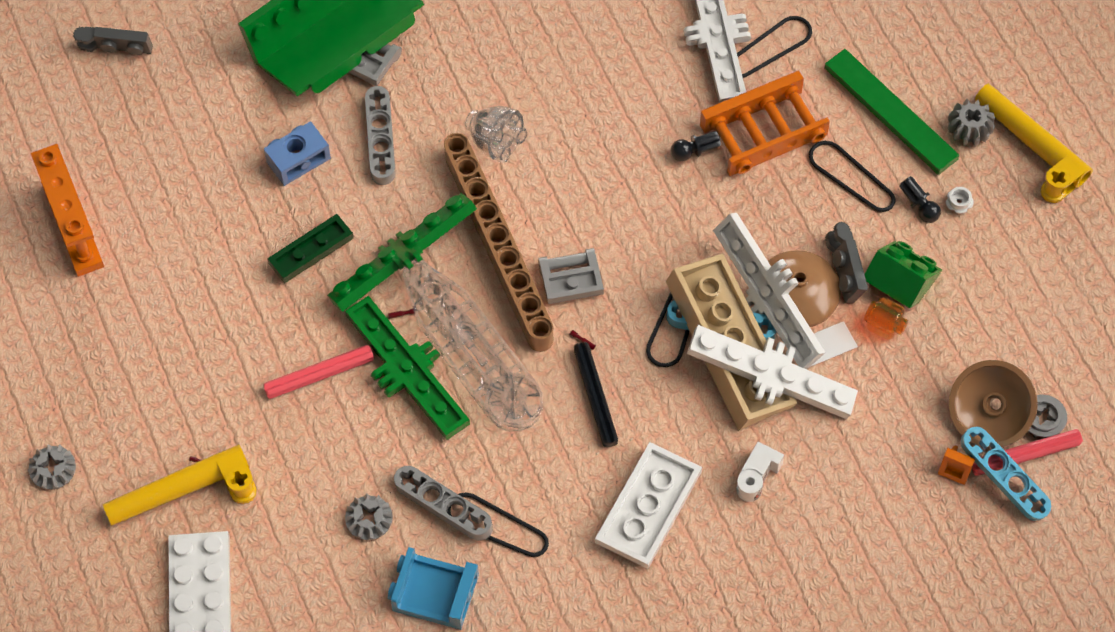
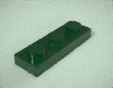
M335 214L267 258L268 264L285 284L354 239L353 232L340 216Z

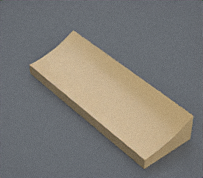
M723 253L673 269L666 283L687 322L692 336L697 325H700L763 351L766 339ZM705 361L738 431L775 414L794 408L797 404L795 398L782 393L780 398L775 396L772 405L765 403L768 395L767 392H764L762 400L759 401L755 399L757 388L752 387V380Z

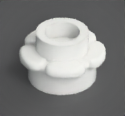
M956 187L947 194L946 205L950 210L962 214L967 212V209L972 208L974 201L971 192L967 188Z

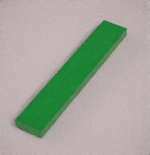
M843 49L825 63L824 69L936 174L940 175L959 159V154L846 49Z

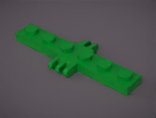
M462 193L449 198L445 206L437 212L427 215L416 228L408 230L404 234L399 231L395 234L397 237L396 241L390 238L386 241L389 245L388 247L383 245L378 247V257L370 263L360 266L353 276L346 281L338 283L333 288V291L327 295L331 302L343 312L398 269L401 270L406 267L410 270L414 267L413 260L418 263L423 260L421 254L424 249L477 210L473 201Z
M369 295L345 311L346 317L384 362L370 376L374 381L380 379L377 385L381 389L386 388L384 393L387 397H391L405 388L446 440L470 425V419L430 371L434 367L433 362L440 357V353L436 349L431 351L434 346L430 341L425 342L421 346L417 343L409 346Z

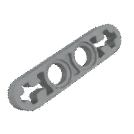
M374 86L368 89L365 94L370 173L375 183L386 185L391 183L396 175L390 95L386 88ZM375 97H380L381 109L376 110ZM376 119H384L387 124L383 128H375L372 122ZM379 142H385L389 145L388 149L383 152H378L373 147ZM379 161H385L386 174H380Z
M403 466L396 471L394 482L397 491L476 541L485 540L492 534V520L490 515L415 467ZM412 476L414 484L419 487L418 491L416 486L409 482L404 485L402 479H409ZM430 489L437 490L440 493L438 499L433 502H428L423 498L425 492ZM451 505H461L463 507L462 514L457 517L447 514V510ZM469 513L472 521L478 524L484 521L485 528L479 527L475 530L473 523L468 520Z

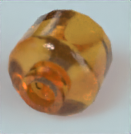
M880 298L877 302L873 300L864 316V321L867 322V329L887 340H891L896 333L902 335L909 320L904 318L905 308L887 298Z

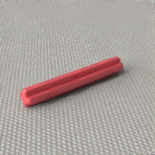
M365 345L265 382L263 388L268 399H272L374 360V355L371 347Z
M1074 429L1004 451L1019 464L1080 446L1083 439L1080 431ZM991 455L988 458V465L993 470L1002 469L1003 460L997 455ZM974 462L972 467L973 474L975 476L985 474Z

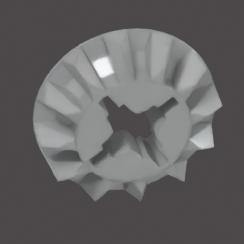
M1037 395V414L1029 432L1033 434L1034 438L1037 436L1047 438L1060 434L1067 423L1065 407L1058 399L1052 396ZM1045 409H1048V420L1040 425L1037 415H1041Z
M48 444L46 448L37 449L33 458L29 459L28 472L30 478L37 486L44 489H57L66 485L72 479L76 470V462L72 453L61 445L51 446ZM49 458H52L55 464H59L54 467L53 476L48 468H44L48 466Z
M367 493L363 497H355L350 506H347L345 515L348 530L357 538L364 540H373L383 536L389 530L393 519L389 503L385 502L379 495L370 496ZM362 509L367 510L369 513L375 511L373 514L375 525L368 519L361 520L364 517Z

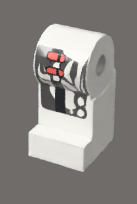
M757 442L737 479L736 490L739 498L746 502L757 500L761 496L763 482L769 471L779 472L783 465L784 454Z

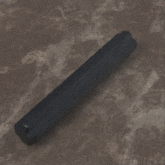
M587 342L577 343L574 345V353L602 444L606 448L618 444V436L590 346Z

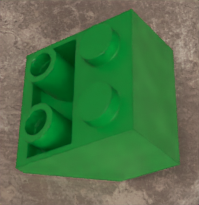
M893 241L877 250L864 274L866 282L906 307L912 308L921 301L941 274L942 269L936 266L937 263L933 259L914 253L912 251L913 248L907 243Z

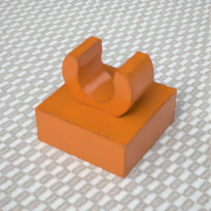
M955 445L952 449L947 448L938 474L965 485L975 459L957 452L958 446Z

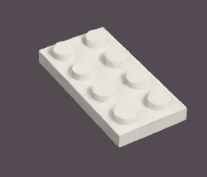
M649 442L598 532L595 543L648 569L699 478L702 467Z
M229 532L168 535L169 632H231Z

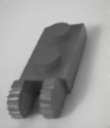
M79 26L73 32L78 48L87 52H93L100 48L105 52L112 53L119 50L127 51L133 55H142L143 53L151 54L153 44L147 32Z
M841 221L834 226L833 231L826 234L825 241L827 248L833 252V264L839 277V288L842 291L844 302L854 303L868 289L856 241L853 239L851 229L849 228L850 226Z

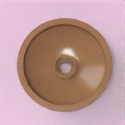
M799 250L783 252L768 260L772 267L777 261L784 259L787 265L780 272L790 269L793 273L786 282L792 278L804 279V282H798L799 284L788 294L809 327L821 324L834 313L839 304L841 290L839 288V277L830 263L814 253Z
M985 360L969 366L955 380L949 396L950 416L961 435L971 427H981L1001 447L1017 442L1030 430L1038 409L1036 390L1030 378L1017 366L1000 360ZM996 398L1001 401V407L997 410L991 406L992 401ZM969 435L971 437L970 442L980 446V436L972 437Z

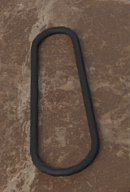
M799 16L784 18L737 53L738 57L787 21L799 20L808 27V35L804 40L742 74V77L745 78L805 44L812 35V26L809 21Z
M825 140L817 142L812 146L809 151V160L814 168L878 212H886L893 208L896 199L892 191L838 144ZM821 145L835 147L890 195L891 204L885 208H879L817 165L813 159L814 150Z
M671 292L646 348L648 359L658 367H670L680 361L690 332L685 330L679 354L672 362L660 363L652 357L650 352L651 345L673 298Z
M468 492L458 494L461 497L473 498L539 534L544 539V547L541 551L533 553L493 536H489L488 540L530 557H539L547 551L549 540L541 530L475 494ZM451 506L447 510V514L452 516Z

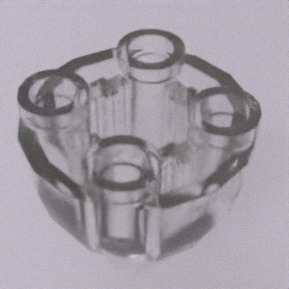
M491 106L480 111L473 110L466 118L465 127L471 132L472 139L477 147L487 157L501 163L507 162L517 146L522 144L527 137L522 114L519 110L510 107Z

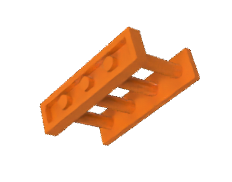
M799 70L701 111L700 127L703 132L717 131L732 156L728 160L727 173L729 176L737 173H746L758 164L808 143H817L828 135L830 124L828 117L815 121L799 95L802 93L804 78ZM784 100H790L805 126L791 132L775 104ZM760 110H766L781 137L766 142L751 114ZM736 120L742 121L757 147L742 152L726 125Z
M58 144L30 153L77 276L79 277L104 268L94 241L93 232Z

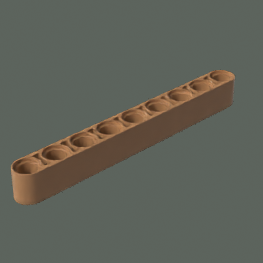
M452 133L444 141L445 160L459 192L471 199L477 208L470 216L529 346L538 352L547 351L551 348L554 341L552 321L469 140L461 133ZM454 149H461L460 152H453ZM465 171L472 172L470 174H463ZM477 193L482 194V196L474 197L472 195ZM485 216H491V217H493V218L488 219V220L483 219V217H485ZM494 239H502V240H504V241L499 242V243L493 242ZM505 262H513L514 264H513V265H510V266H506V265H504L503 263H505ZM515 285H523V286H525V287L522 288V289H515V288H514ZM527 308H533L536 311L528 313L524 310ZM540 331L546 333L545 336L541 337L534 334Z

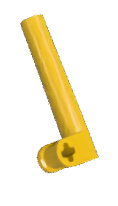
M989 83L984 85L976 94L975 101L979 100L981 106L988 105L989 112L994 113L998 121L1052 167L1047 171L1046 181L1040 190L1044 200L1051 203L1062 201L1073 190L1082 186L1091 176L1093 169L992 85Z
M240 444L102 505L112 526L221 480H224L231 498L239 504L252 501L256 496L257 490L246 457Z

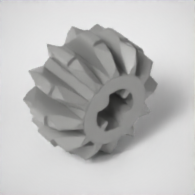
M966 99L963 105L957 103L953 111L949 113L948 130L950 133H954V141L962 139L964 146L969 141L976 147L979 141L986 143L989 135L993 133L995 116L994 113L989 112L988 105L981 107L979 100L971 104Z

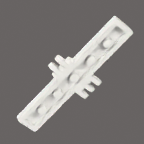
M695 0L699 20L695 21L693 26L683 29L686 36V44L688 46L698 45L701 49L706 48L718 101L721 103L746 92L735 48L736 43L751 40L748 24L745 23L747 21L746 15L736 14L728 16L724 0Z
M737 213L729 214L713 232L749 287L746 291L748 294L746 301L749 307L754 304L751 311L766 314L787 349L789 346L796 348L793 358L797 365L808 369L826 352L788 294L799 284L796 278H792L786 282L793 273L790 269L780 272L787 265L784 259L777 261L771 267Z
M697 325L687 354L752 380V387L757 388L755 399L761 401L764 392H767L768 395L765 403L772 405L775 396L780 398L782 393L844 419H848L851 415L858 390L792 364L796 348L789 346L786 355L782 354L785 344L779 341L776 349L773 350L774 339L768 337L764 349L761 351L703 326Z

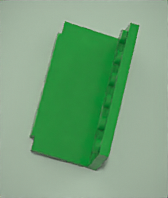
M271 0L239 22L238 26L254 63L298 97L309 88L314 93L322 92L358 66L362 60L361 54L366 51L369 54L376 53L412 27L415 23L414 12L423 7L424 2L422 0Z

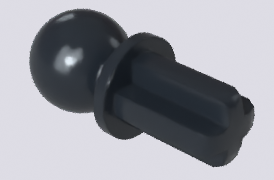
M715 131L698 137L692 135L691 142L684 139L675 141L671 146V155L677 161H686L693 152L699 157L702 152L720 147L721 140Z
M910 176L900 183V189L912 202L910 206L912 208L916 205L919 207L918 214L921 220L933 223L939 219L941 215L940 206L936 202L926 199L930 195L929 192L925 193L913 177Z

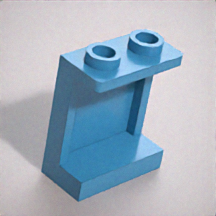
M408 547L406 556L401 555L397 565V572L400 573L397 583L392 582L388 591L387 599L391 600L392 611L462 630L479 577L478 565L466 562L464 568L417 555L415 548Z

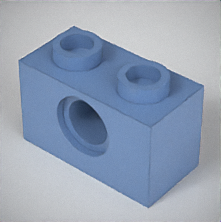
M311 121L305 125L297 126L291 133L281 139L273 140L264 148L267 164L284 186L331 159L329 144ZM300 150L298 153H291L292 151Z

